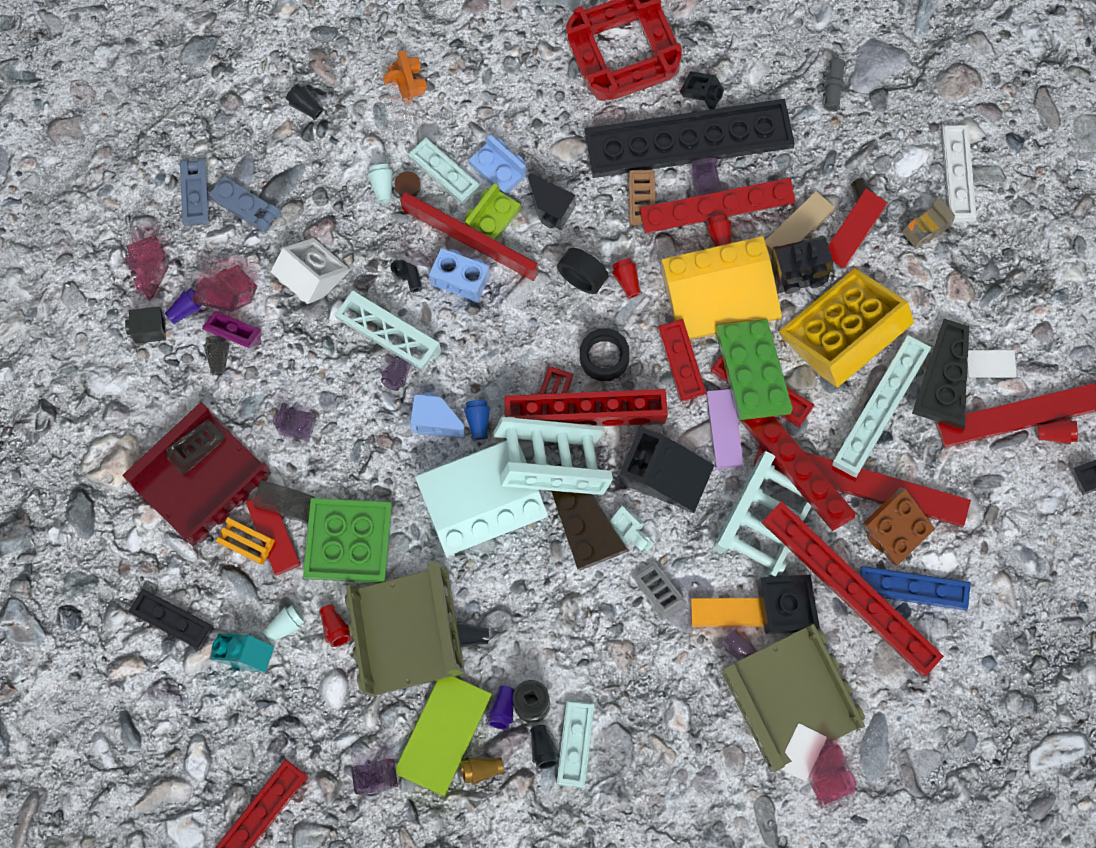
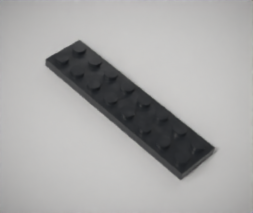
M785 98L584 128L592 178L625 174L631 170H652L792 149L795 145Z

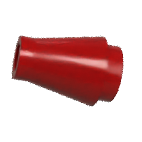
M727 215L709 218L706 229L714 246L731 244V221L728 220Z
M631 258L614 263L612 265L614 270L612 274L623 289L627 299L642 294L636 263H633Z
M1070 418L1047 424H1039L1038 441L1045 440L1071 445V442H1078L1077 420L1070 421Z
M334 605L322 607L319 610V614L321 616L325 641L331 647H340L349 642L351 639L349 627L338 614Z

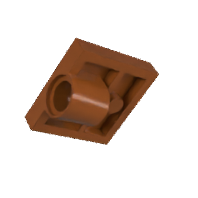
M899 488L862 523L869 533L867 534L869 542L877 550L884 553L892 564L897 566L935 530L905 488Z

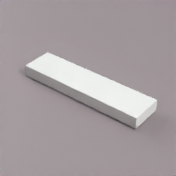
M943 125L941 131L947 204L949 209L955 214L953 222H975L976 207L968 125Z

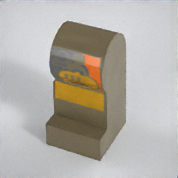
M940 198L925 213L911 221L902 233L915 248H919L951 227L955 214Z

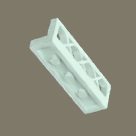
M353 290L335 314L336 319L422 371L431 358L436 361L441 354L439 342ZM350 308L362 317L350 319L344 314ZM371 321L384 330L371 332L368 330L366 322ZM393 334L405 343L394 346L389 342L388 335ZM414 347L425 354L421 361L411 356L410 348Z

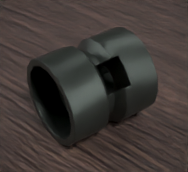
M527 680L516 687L513 692V704L517 716L526 723H537L547 716L550 710V699L548 690L542 683L536 680Z

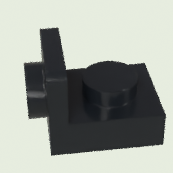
M693 71L689 72L680 90L683 98L705 101L709 109L716 108L724 92V88L716 75Z

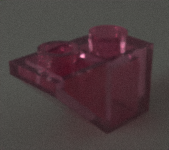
M156 235L126 246L129 253L128 256H125L130 270H135L137 277L133 279L139 293L144 292L148 300L154 297L169 268Z
M236 265L230 269L221 270L215 276L200 280L196 285L192 301L195 304L233 312L252 302L257 285Z
M831 739L827 740L823 745L810 781V785L822 809L853 796L856 792L854 787L857 786L853 773L850 770L846 771L842 763L845 758L838 744L834 745Z

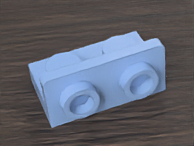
M491 134L486 137V144L468 160L469 165L491 185L494 183L498 184L500 192L505 195L526 178L525 161L518 154L513 155L500 138L495 139Z

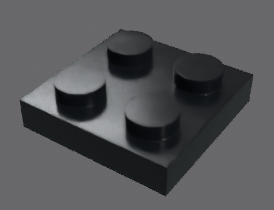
M811 574L761 577L756 580L765 634L798 632L813 624L816 629L820 628Z

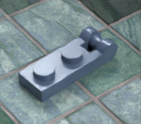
M206 157L190 162L188 159L180 160L182 222L184 226L210 224L208 164ZM198 171V174L190 175V172Z
M225 176L222 177L209 194L210 200L263 233H267L273 219L277 220L281 215V211L277 207L266 203ZM261 212L265 213L262 218H258Z

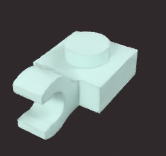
M621 506L610 520L626 545L632 541L641 551L644 549L649 551L655 544L649 536L640 531L645 524L627 506Z

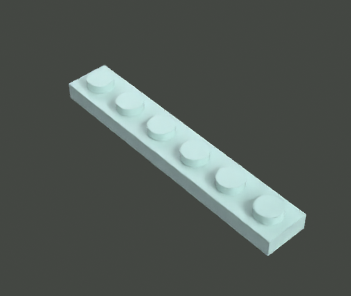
M907 335L834 459L833 466L857 478L931 350L930 346Z

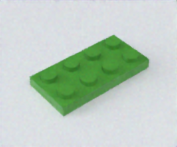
M768 319L716 325L715 333L738 419L745 420L791 414L793 408Z

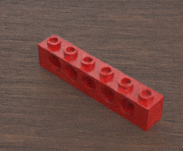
M666 389L504 396L505 417L590 424L603 427L665 424L668 416Z

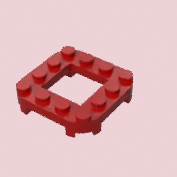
M611 0L585 10L583 6H579L574 10V14L567 22L566 39L587 89L599 101L617 99L666 82L680 71L681 44L677 43L661 8V0ZM638 20L654 57L611 72L610 68H607L593 35Z

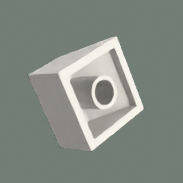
M311 238L282 248L271 273L278 278L280 283L291 289L301 301L309 304L324 298L349 273L350 269L316 239Z

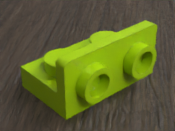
M494 183L490 189L486 188L483 191L478 205L475 208L472 207L467 212L465 224L497 241L521 210V204L500 192L499 185Z

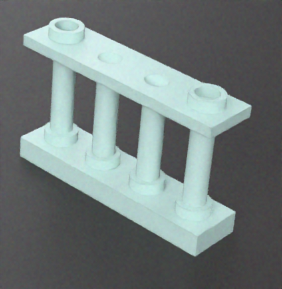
M501 417L493 434L494 437L507 438L510 462L507 463L500 476L501 487L604 495L613 480L612 472L598 469L594 446L604 432L603 426ZM518 439L532 440L536 464L521 462ZM544 442L558 443L561 466L547 464ZM569 444L583 445L587 469L572 466Z
M767 451L758 458L712 550L723 554L728 549H735L768 567L769 570L765 577L781 576L786 568L787 562L784 559L789 549L761 523L762 521L751 516V512L748 509L752 502H759L771 510L780 503L778 500L763 493V489L760 488L763 479H771L801 497L803 496L786 475L774 469L775 466L772 465L775 456ZM804 499L798 512L790 507L788 508L804 521L811 505ZM746 525L779 543L781 546L775 558L738 539L739 536L736 532L739 526L744 527Z

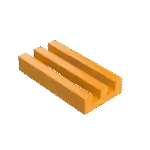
M227 517L225 521L227 525L225 528L222 527L220 531L222 535L217 538L216 542L264 565L275 540ZM233 527L266 542L265 547L232 532ZM228 537L261 552L260 557L227 541Z

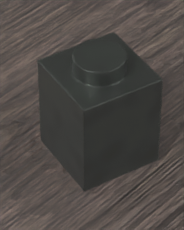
M161 307L129 310V319L125 320L126 334L132 337L135 344L166 341V321Z

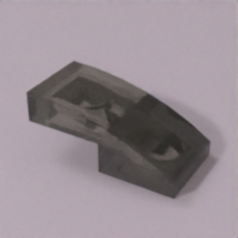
M260 480L253 506L255 509L281 514L283 518L308 523L311 498L315 497L295 489Z

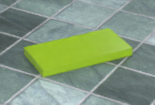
M455 677L437 680L393 773L445 797L488 707L492 694Z

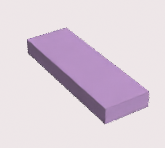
M731 389L707 391L716 470L743 467L737 412Z

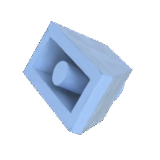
M429 392L422 393V395H414L410 422L412 433L465 438L464 424L441 397H437L436 394Z

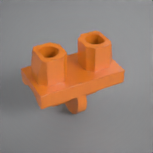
M398 51V59L391 66L387 67L388 72L384 74L383 82L386 86H392L394 91L400 90L404 104L411 103L414 96L425 94L427 84L424 78H413L412 75L419 74L421 64L419 58L407 57L405 51Z

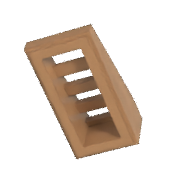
M654 170L629 171L630 226L642 225L640 215H635V212H639L641 207L655 205ZM634 191H649V194H635ZM635 202H650V204L635 205Z

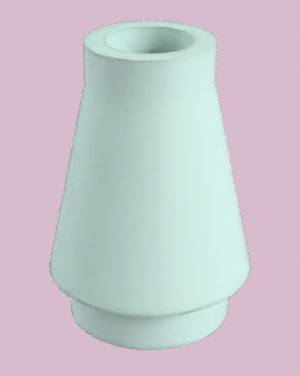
M377 164L369 167L370 173H368V178L375 193L377 203L391 202L393 171L390 170L388 164Z
M293 605L288 608L284 607L268 627L263 630V633L271 643H274L278 639L300 630L305 620Z

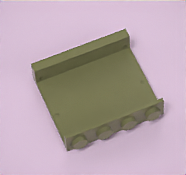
M438 561L428 564L427 571L358 589L350 584L346 585L345 604L347 609L350 610L351 621H349V630L354 637L353 657L358 664L359 674L357 675V683L362 693L373 697L465 674L449 574L445 565Z
M814 624L720 670L770 772H776L792 762L785 751L799 723L826 736L827 739L824 745L856 729L865 727L863 722L865 715L858 704L854 705L850 697L852 689L845 678L841 679L837 671L840 668L839 663L833 653H828L824 645L827 643L826 637L820 628L816 629Z

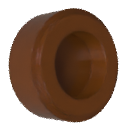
M409 171L399 174L395 179L397 193L401 197L404 193H409L415 197L421 189L419 177Z

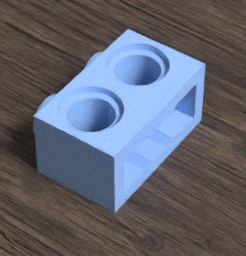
M443 248L440 249L429 273L432 286L478 303L490 278L489 265L478 258L470 259L464 257L457 250L449 249L448 251ZM446 266L455 267V269L450 272H446L443 270ZM473 274L479 276V278L474 281H470L467 279L468 276Z

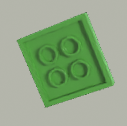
M311 498L303 578L308 580L365 583L385 582L392 502Z

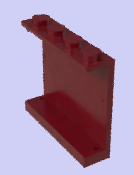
M200 402L122 476L152 508L194 547L197 543L204 542L210 534L209 531L217 524L221 525L224 523L227 517H229L231 510L236 506L244 504L252 490L264 485L271 472L265 462L262 464Z

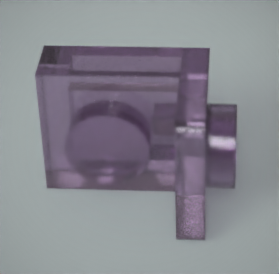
M701 157L691 162L690 173L695 197L722 191L717 171V158Z
M282 403L280 410H276L274 414L273 425H275L278 434L281 436L310 442L317 417L313 413L291 409L287 403Z

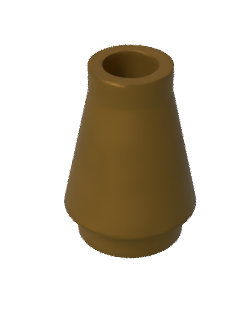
M467 757V760L461 761L462 776L465 784L471 783L474 785L496 775L504 774L501 757Z

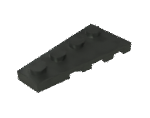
M943 319L912 414L964 430L966 422L969 326Z

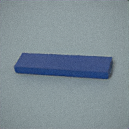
M866 566L860 567L859 575L884 599L964 611L968 610L971 582Z

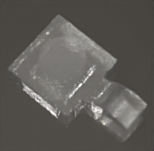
M396 81L387 83L391 102L385 103L384 106L391 130L416 124L409 98L401 99Z

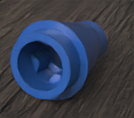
M487 400L466 402L464 412L472 434V440L487 439L490 414Z

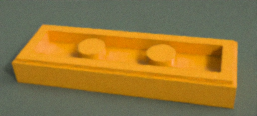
M691 598V627H764L759 598Z

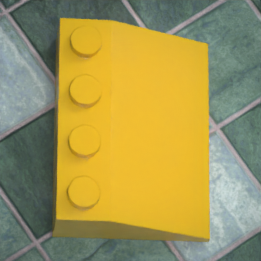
M763 236L661 260V275L674 321L684 320L690 340L716 334V325L766 319L770 322L782 319L771 261Z
M854 268L778 332L822 378L838 388L914 324V319L908 301Z

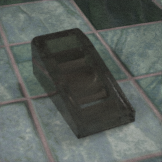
M206 419L166 448V457L184 475L225 439V435L209 419ZM206 431L213 439L209 441L203 435V432ZM196 438L203 444L202 447L195 441ZM190 446L195 452L191 453L186 447Z

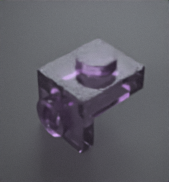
M383 759L369 765H355L351 767L355 794H378L398 787L394 759Z

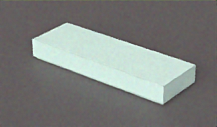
M426 137L408 153L409 159L462 205L480 189V184Z
M566 702L557 786L585 789L594 714L593 703Z

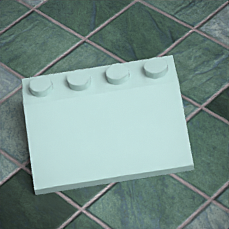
M507 440L415 475L432 524L446 556L548 517L538 489L501 487L500 476L507 463L510 462ZM519 445L521 462L527 463Z

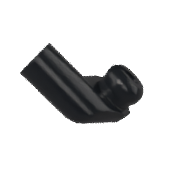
M394 260L391 263L390 269L392 273L408 281L410 292L416 293L422 290L419 272L415 265L404 260Z

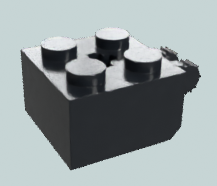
M824 235L773 247L770 261L777 294L783 292L792 294L799 291L800 288L809 286L811 288H818L828 282L833 259Z

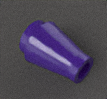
M192 288L187 291L183 290L172 306L165 312V315L175 325L182 319L200 311V307L205 303Z
M499 686L498 692L486 714L489 726L506 730L513 723V688Z

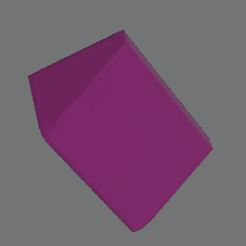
M214 311L202 326V329L248 348L256 346L261 342L262 329Z

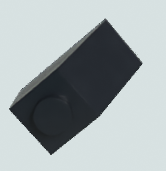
M530 173L528 176V187L538 219L548 228L555 227L562 230L576 206V195Z

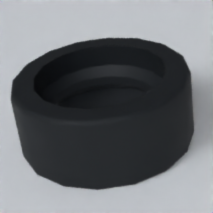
M569 248L557 264V269L565 280L588 294H597L609 277L606 268L595 257L578 248Z
M601 328L590 332L583 339L580 346V364L584 372L592 379L612 381L626 371L630 356L629 345L625 337L618 331ZM599 342L613 343L620 351V359L615 366L610 368L597 367L591 363L589 358L591 347Z

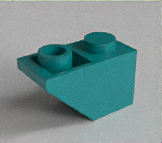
M218 633L217 638L212 644V653L209 659L250 672L266 673L274 646L250 635Z

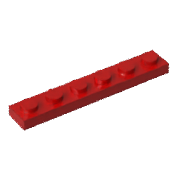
M791 178L641 207L639 212L644 234L707 222L709 218L718 215H727L728 218L792 205L796 201Z
M774 416L740 420L760 446L775 456L773 460L832 531L855 519V511Z

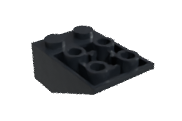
M640 426L621 469L619 484L695 513L715 465L670 438Z

